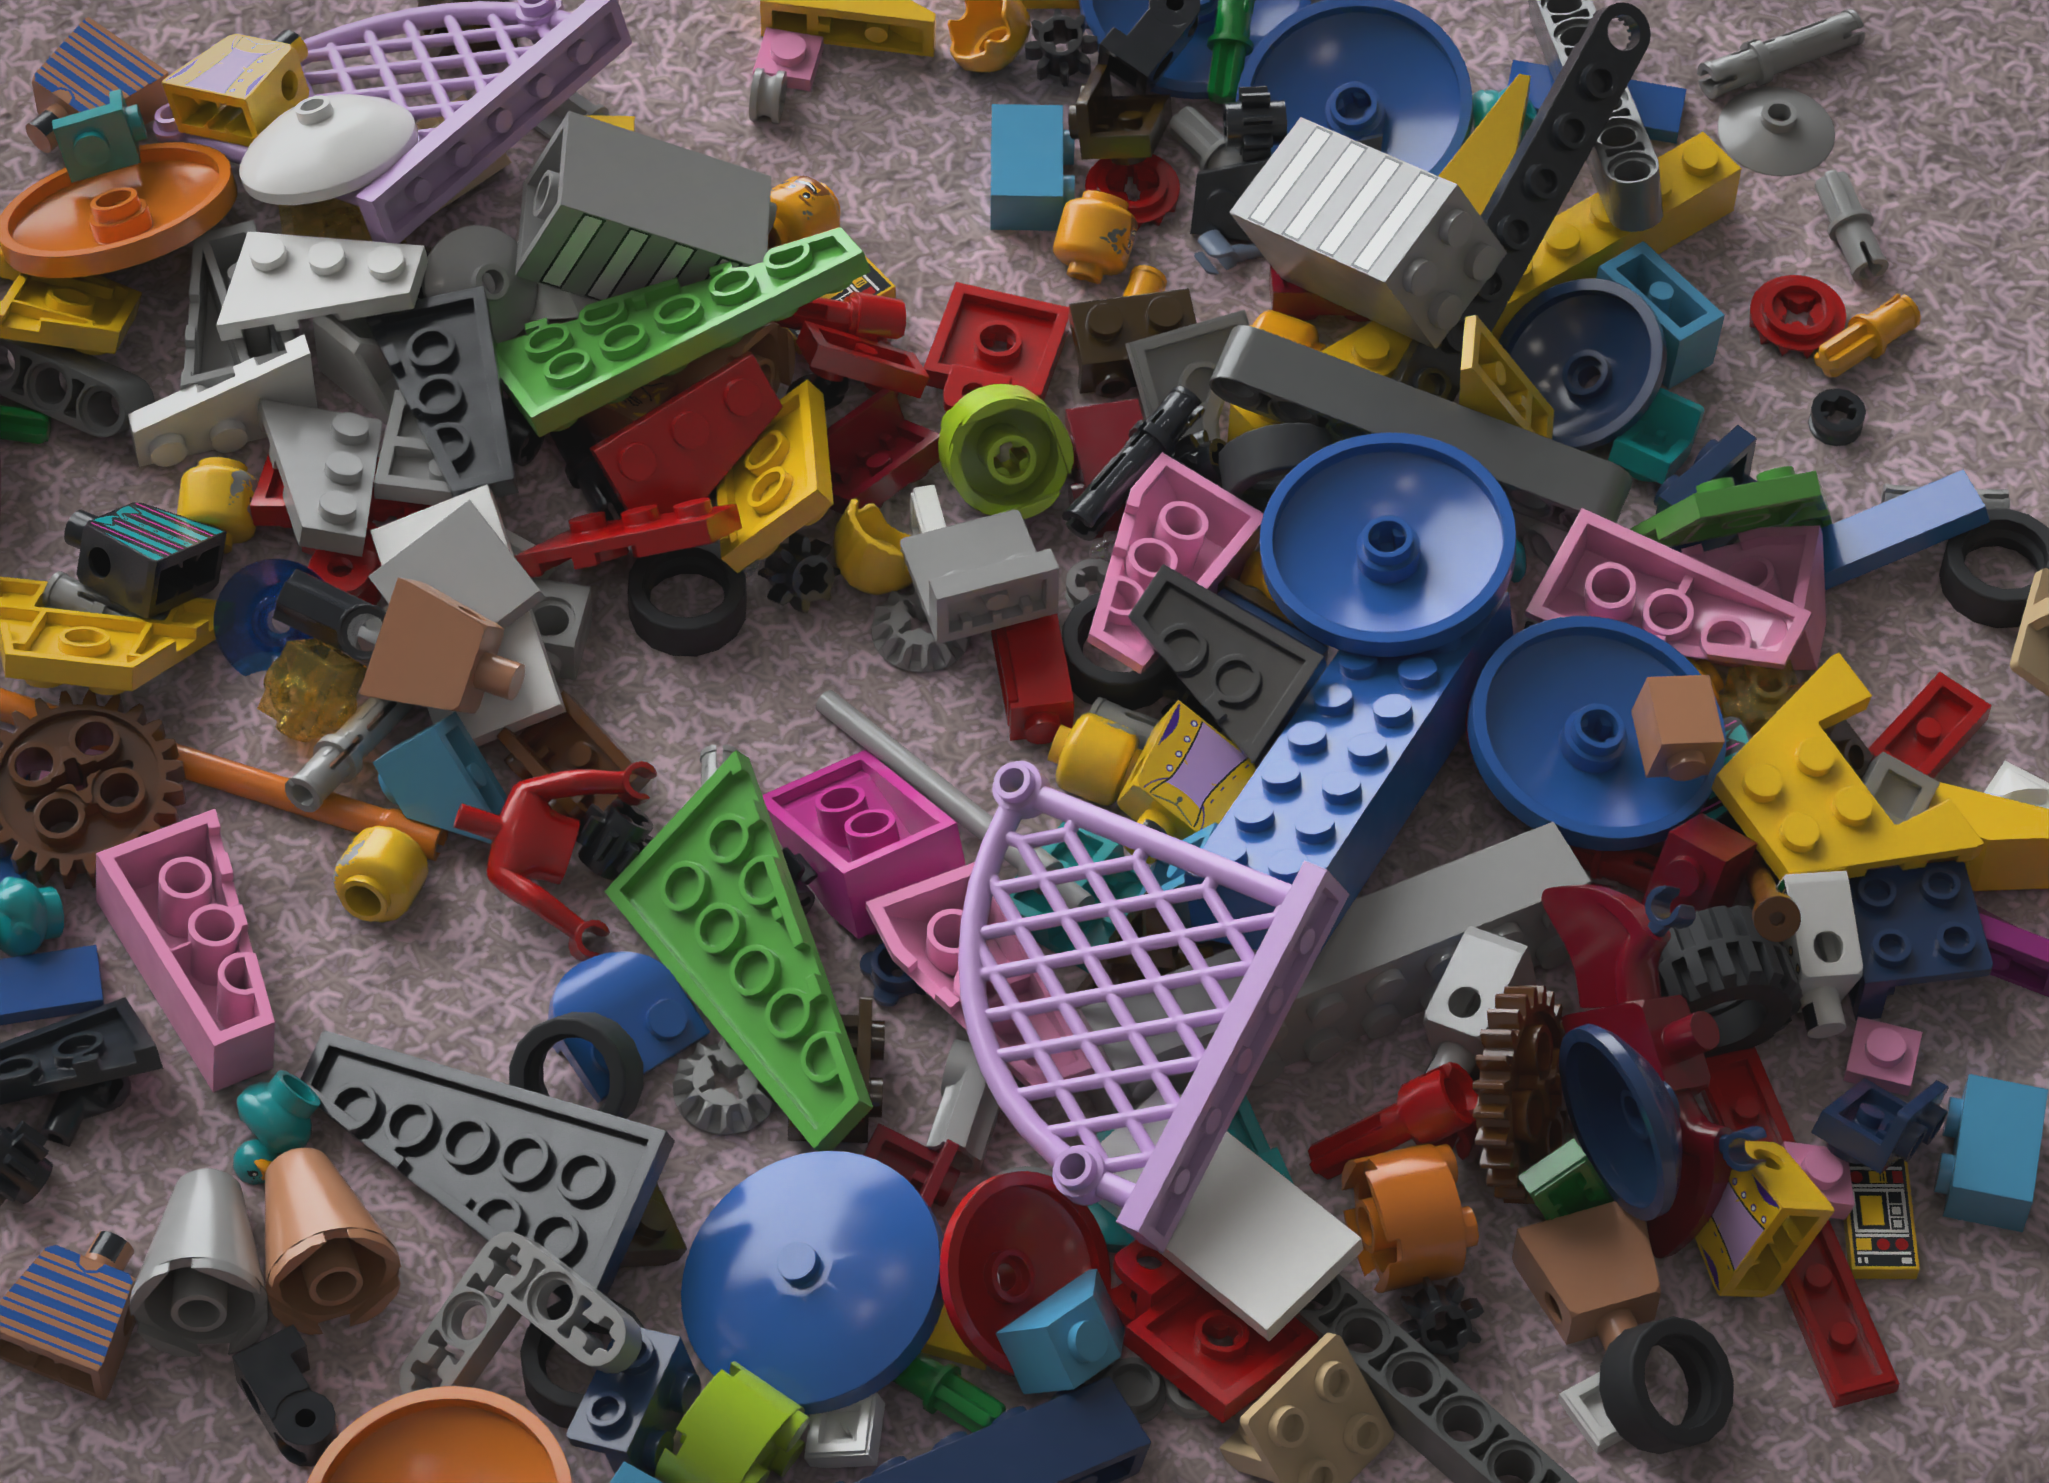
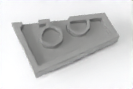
M259 399L257 421L261 432H266L270 443L268 454L273 469L279 470L284 485L283 499L298 545L362 557L383 420L363 417L351 412L340 413Z

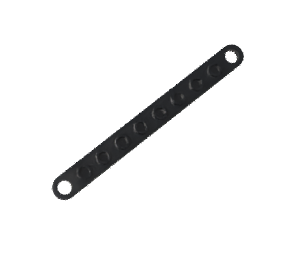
M1624 2L1615 3L1596 11L1593 14V18L1589 19L1588 27L1579 43L1575 44L1481 214L1482 219L1506 250L1507 254L1498 265L1495 273L1486 281L1463 312L1458 323L1449 331L1438 348L1433 349L1412 339L1391 379L1454 402L1460 391L1465 317L1477 315L1489 331H1493L1649 46L1651 37L1650 26L1646 16L1636 6ZM1618 18L1619 21H1624L1623 25L1629 27L1627 32H1631V36H1628L1630 43H1627V48L1624 50L1617 49L1609 40L1608 26L1612 19Z

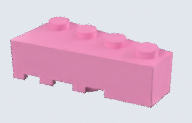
M216 809L96 853V902L212 1092L273 1069L275 1020L256 953H253L250 943L248 923L243 905L239 904L233 882L231 862L228 852L224 850L220 835L221 826Z

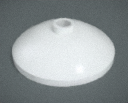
M354 94L309 97L277 117L253 140L241 161L239 168L240 178L246 192L251 197L269 204L300 205L333 199L371 184L376 178L392 167L416 145L418 140L417 126L412 114L406 108L384 98Z

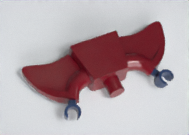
M1587 884L1547 888L1542 893L1541 901L1570 955L1575 970L1580 1008H1599L1560 1017L1565 1034L1579 1026L1593 1024L1618 1035L1652 1065L1662 1081L1671 1086L1680 1105L1681 1114L1679 1122L1683 1139V1153L1679 1190L1671 1209L1666 1214L1647 1221L1653 1255L1656 1258H1666L1683 1249L1709 1221L1726 1189L1732 1169L1740 1172L1749 1171L1761 1167L1767 1162L1765 1159L1750 1157L1745 1150V1140L1756 1141L1767 1137L1766 1131L1762 1127L1751 1126L1733 1132L1729 1127L1715 1125L1703 1114L1694 1098L1709 1087L1711 1075L1704 1052L1717 1047L1719 1043L1720 1033L1716 1021L1705 1011H1697L1691 1014L1687 1000L1681 995L1661 996L1659 960L1671 939L1669 929L1689 927L1696 919V911L1691 905L1681 904L1670 914L1671 902L1680 893V888L1670 886H1658L1653 889L1647 896L1645 906L1621 892L1602 886Z

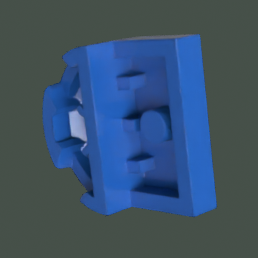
M625 951L594 956L570 969L553 991L547 1019L550 1020L570 1012H596L617 1022L630 1035L637 1046L643 1061V1075L704 1039L710 1033V1030L669 969L652 957L641 953ZM566 1038L557 1042L553 1048L557 1054L563 1052L581 1082L597 1103L606 1099L610 1091V1075L603 1055L591 1042L582 1038Z

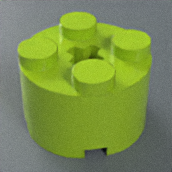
M993 384L978 388L961 398L942 417L938 442L939 459L942 469L960 496L974 509L989 516L1015 509L1020 511L1024 520L1048 509L1061 494L1059 491L1063 487L1068 473H1071L1074 454L1071 438L1064 424L1046 403L1025 387ZM1010 442L1013 445L1009 449L1010 459L1006 462H1000L996 457L1000 453V446Z
M736 1361L731 1362L729 1373L723 1369L718 1372L690 1406L676 1428L682 1434L680 1443L683 1445L677 1455L666 1448L664 1449L657 1464L655 1476L664 1483H765L771 1471L783 1477L804 1449L805 1442L800 1437L808 1426L810 1417L804 1414L805 1409Z

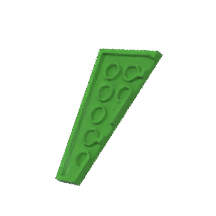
M839 227L771 248L765 254L763 262L752 266L733 268L732 262L728 261L709 267L711 278L681 287L676 277L588 304L580 311L579 319L566 323L549 324L547 317L526 323L525 331L527 335L497 343L495 339L502 388L539 438L550 432L562 431L572 426L578 418L606 404H614L625 400L634 390L661 376L677 374L685 369L689 362L715 349L733 346L745 334L771 321L789 318L796 313L799 307L825 294H833L846 289L852 284L853 280L871 272L862 249Z
M735 750L604 892L665 967L670 970L678 983L809 1144L817 1151H832L873 1108L750 759Z

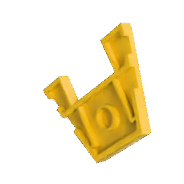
M0 248V277L14 281L4 299L0 301V338L73 348L78 352L89 355L116 353L136 318L142 292L100 275L76 278H43L24 274L15 270L7 263Z
M0 576V652L5 678L23 679L28 685L37 688H53L62 684L87 686L90 691L101 695H116L125 691H134L230 631L235 620V602L195 598L172 608L165 620L44 608L43 593L48 583L47 581Z
M1839 652L1832 655L1716 774L1711 787L1746 836L1757 842V851L1780 881L1786 874L1847 871L1848 878L1865 876L1867 869L1899 865L1902 870L1925 867L1928 860L1955 857L1956 862H1962L1978 857L1984 842L1951 798L1898 825L1894 824L1824 732L1825 729L1866 710L1872 697L1871 693Z

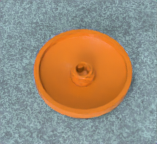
M165 142L139 145L141 163L71 183L65 167L27 188L3 210L0 215V246L4 258L12 268L31 276L76 278L114 272L161 257L197 239L219 223L230 211L238 194L230 162L223 153L209 146L195 143Z
M441 1386L421 1389L392 1398L357 1418L331 1442L316 1463L307 1483H575V1479L557 1439L549 1428L523 1405L492 1391L463 1386Z

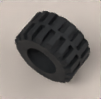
M1737 905L1730 908L1718 906L1696 911V919L1692 925L1683 929H1669L1671 939L1659 960L1661 996L1681 995L1687 1000L1691 1014L1697 1011H1705L1713 1017L1718 1025L1720 1033L1719 1043L1717 1047L1704 1052L1705 1058L1753 1048L1766 1042L1792 1021L1791 1017L1798 1013L1802 1005L1800 1001L1803 997L1802 989L1784 942L1766 940L1757 932L1752 920L1753 910L1750 909V906Z

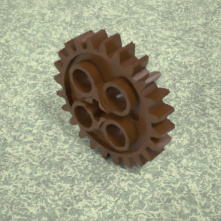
M88 689L82 704L73 705L70 695L65 690L61 691L58 708L50 709L46 702L41 698L35 699L37 716L29 719L24 714L15 710L12 713L16 730L11 733L0 729V859L12 854L15 873L19 875L35 864L38 883L44 885L54 872H60L65 889H71L77 874L86 873L93 888H96V853L162 829L161 827H167L180 822L177 809L174 806L186 804L184 787L182 784H179L186 780L183 762L176 760L179 757L175 739H165L164 725L160 719L146 724L147 718L142 704H137L124 714L120 694L113 695L105 706H99L95 693ZM105 745L110 747L99 755L84 754L93 746ZM127 765L133 766L132 769H130V768H124V767L127 766ZM44 770L50 772L41 780H25V777L34 771ZM82 785L84 790L77 791L75 787ZM130 796L136 798L127 806L113 807L109 805L119 797ZM27 808H30V809H34V811H33V812H27L26 809H27ZM65 821L75 823L66 832L54 833L49 831L57 823Z
M1505 986L1504 994L1495 995V1009L1488 1008L1487 1010L1489 1029H1481L1480 1031L1484 1050L1483 1055L1478 1054L1475 1057L1476 1064L1480 1069V1079L1473 1082V1090L1479 1095L1477 1105L1473 1110V1118L1476 1119L1478 1131L1475 1145H1483L1480 1168H1488L1487 1187H1495L1494 1197L1496 1199H1503L1504 1203L1535 1204L1518 1176L1566 1144V1133H1573V1126L1568 1118L1569 1114L1563 1096L1559 1072L1560 1046L1563 1037L1566 1035L1560 1018L1562 1017L1563 1006L1562 1004H1555L1554 991H1546V986Z

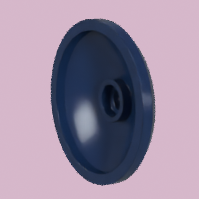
M1597 278L1572 280L1541 292L1514 315L1498 341L1554 409L1552 440L1581 451L1591 450L1615 440L1640 420L1657 396L1663 381L1667 362L1664 331L1654 311L1637 293L1628 287L1613 281ZM1601 375L1596 384L1590 388H1585L1587 382L1592 377Z
M1585 1024L1570 1030L1561 1042L1559 1072L1567 1111L1583 1152L1606 1186L1608 1193L1627 1213L1644 1221L1653 1220L1666 1214L1671 1209L1678 1193L1682 1168L1683 1139L1679 1122L1681 1111L1675 1092L1668 1083L1661 1080L1652 1065L1642 1055L1613 1032L1593 1024Z

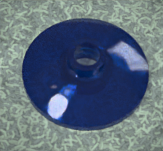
M265 559L240 569L224 585L215 606L214 631L217 643L224 657L242 675L248 676L259 671H274L284 676L290 683H295L314 674L331 656L334 650L333 647L292 627L287 632H280L272 623L276 600L284 583L291 577L295 569L302 570L323 580L309 567L288 559Z

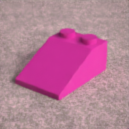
M863 750L762 795L778 841L783 848L788 847L794 855L800 853L815 870L818 877L808 885L827 913L857 939L866 935L879 934L866 910V901L966 865L957 822L867 750Z

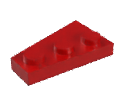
M746 352L589 449L625 511L646 505H657L659 514L674 512L673 506L698 498H707L780 412L783 406L754 355Z
M698 498L673 506L674 512L659 514L657 505L636 507L620 513L621 519L611 521L606 520L605 512H594L568 520L569 530L514 557L530 578L542 576L545 574L544 572L570 559L573 561L575 570L597 566L601 562L628 554L629 546L632 548L634 557H644L711 544L741 529L742 524L737 504L712 507L710 498Z

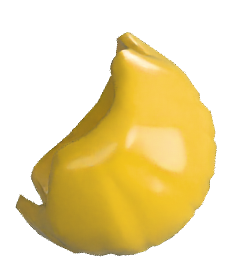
M851 499L842 517L837 522L834 532L833 548L837 568L840 569L841 575L850 586L872 595L885 594L908 587L913 581L907 569L904 554L900 550V541L911 535L902 533L889 525L884 519L881 510L875 504H866L863 508L858 509L859 500Z

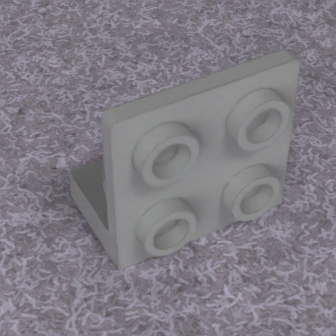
M1014 509L912 535L900 541V550L904 554L907 569L937 644L1058 613L1059 566L1051 548L1036 552L1023 517L1018 510Z

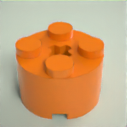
M1426 1143L1349 1160L1343 1168L1342 1191L1354 1188L1355 1208L1343 1210L1345 1225L1362 1238L1363 1251L1357 1256L1364 1277L1376 1269L1380 1280L1374 1290L1378 1293L1422 1284L1423 1277L1426 1276L1431 1281L1458 1276L1465 1265L1466 1248L1478 1245L1479 1231L1476 1217L1469 1206L1461 1207L1455 1185L1458 1181L1457 1161L1453 1150L1448 1144L1434 1146Z

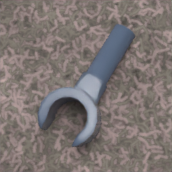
M1210 230L1203 233L1198 239V243L1209 256L1217 258L1226 271L1235 267L1237 262L1264 258L1255 244L1231 246L1218 230ZM1203 252L1194 254V257L1208 274H1219Z

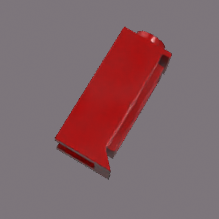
M1058 614L991 630L1007 725L1009 726L1010 741L1026 739L1033 744L1053 742L1060 725L1072 729L1074 718V697Z

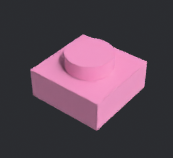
M766 27L753 69V75L756 68H764L769 76H775L779 70L786 71L787 88L811 92L824 49L823 37Z
M1858 1017L1843 1081L1857 1084L1863 1078H1866L1888 1092L1908 1096L1923 1032Z
M1784 1141L1781 1146L1787 1150L1833 1206L1835 1211L1830 1218L1845 1220L1855 1206L1849 1162L1836 1157L1825 1146Z

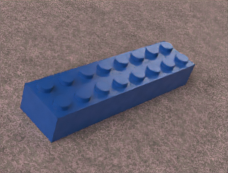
M1509 592L1504 593L1497 606L1479 625L1467 634L1439 648L1395 657L1365 656L1339 650L1202 849L1289 884H1293L1304 861L1327 869L1350 895L1320 952L1465 732L1468 703L1482 670L1494 652L1505 641L1514 636ZM1186 871L1184 874L1185 886L1202 884L1204 878ZM1218 885L1216 888L1217 893L1234 920L1272 913L1276 908L1222 885ZM1204 898L1188 901L1192 928L1218 923ZM1268 929L1242 934L1251 949L1258 950ZM1227 936L1209 940L1232 945Z

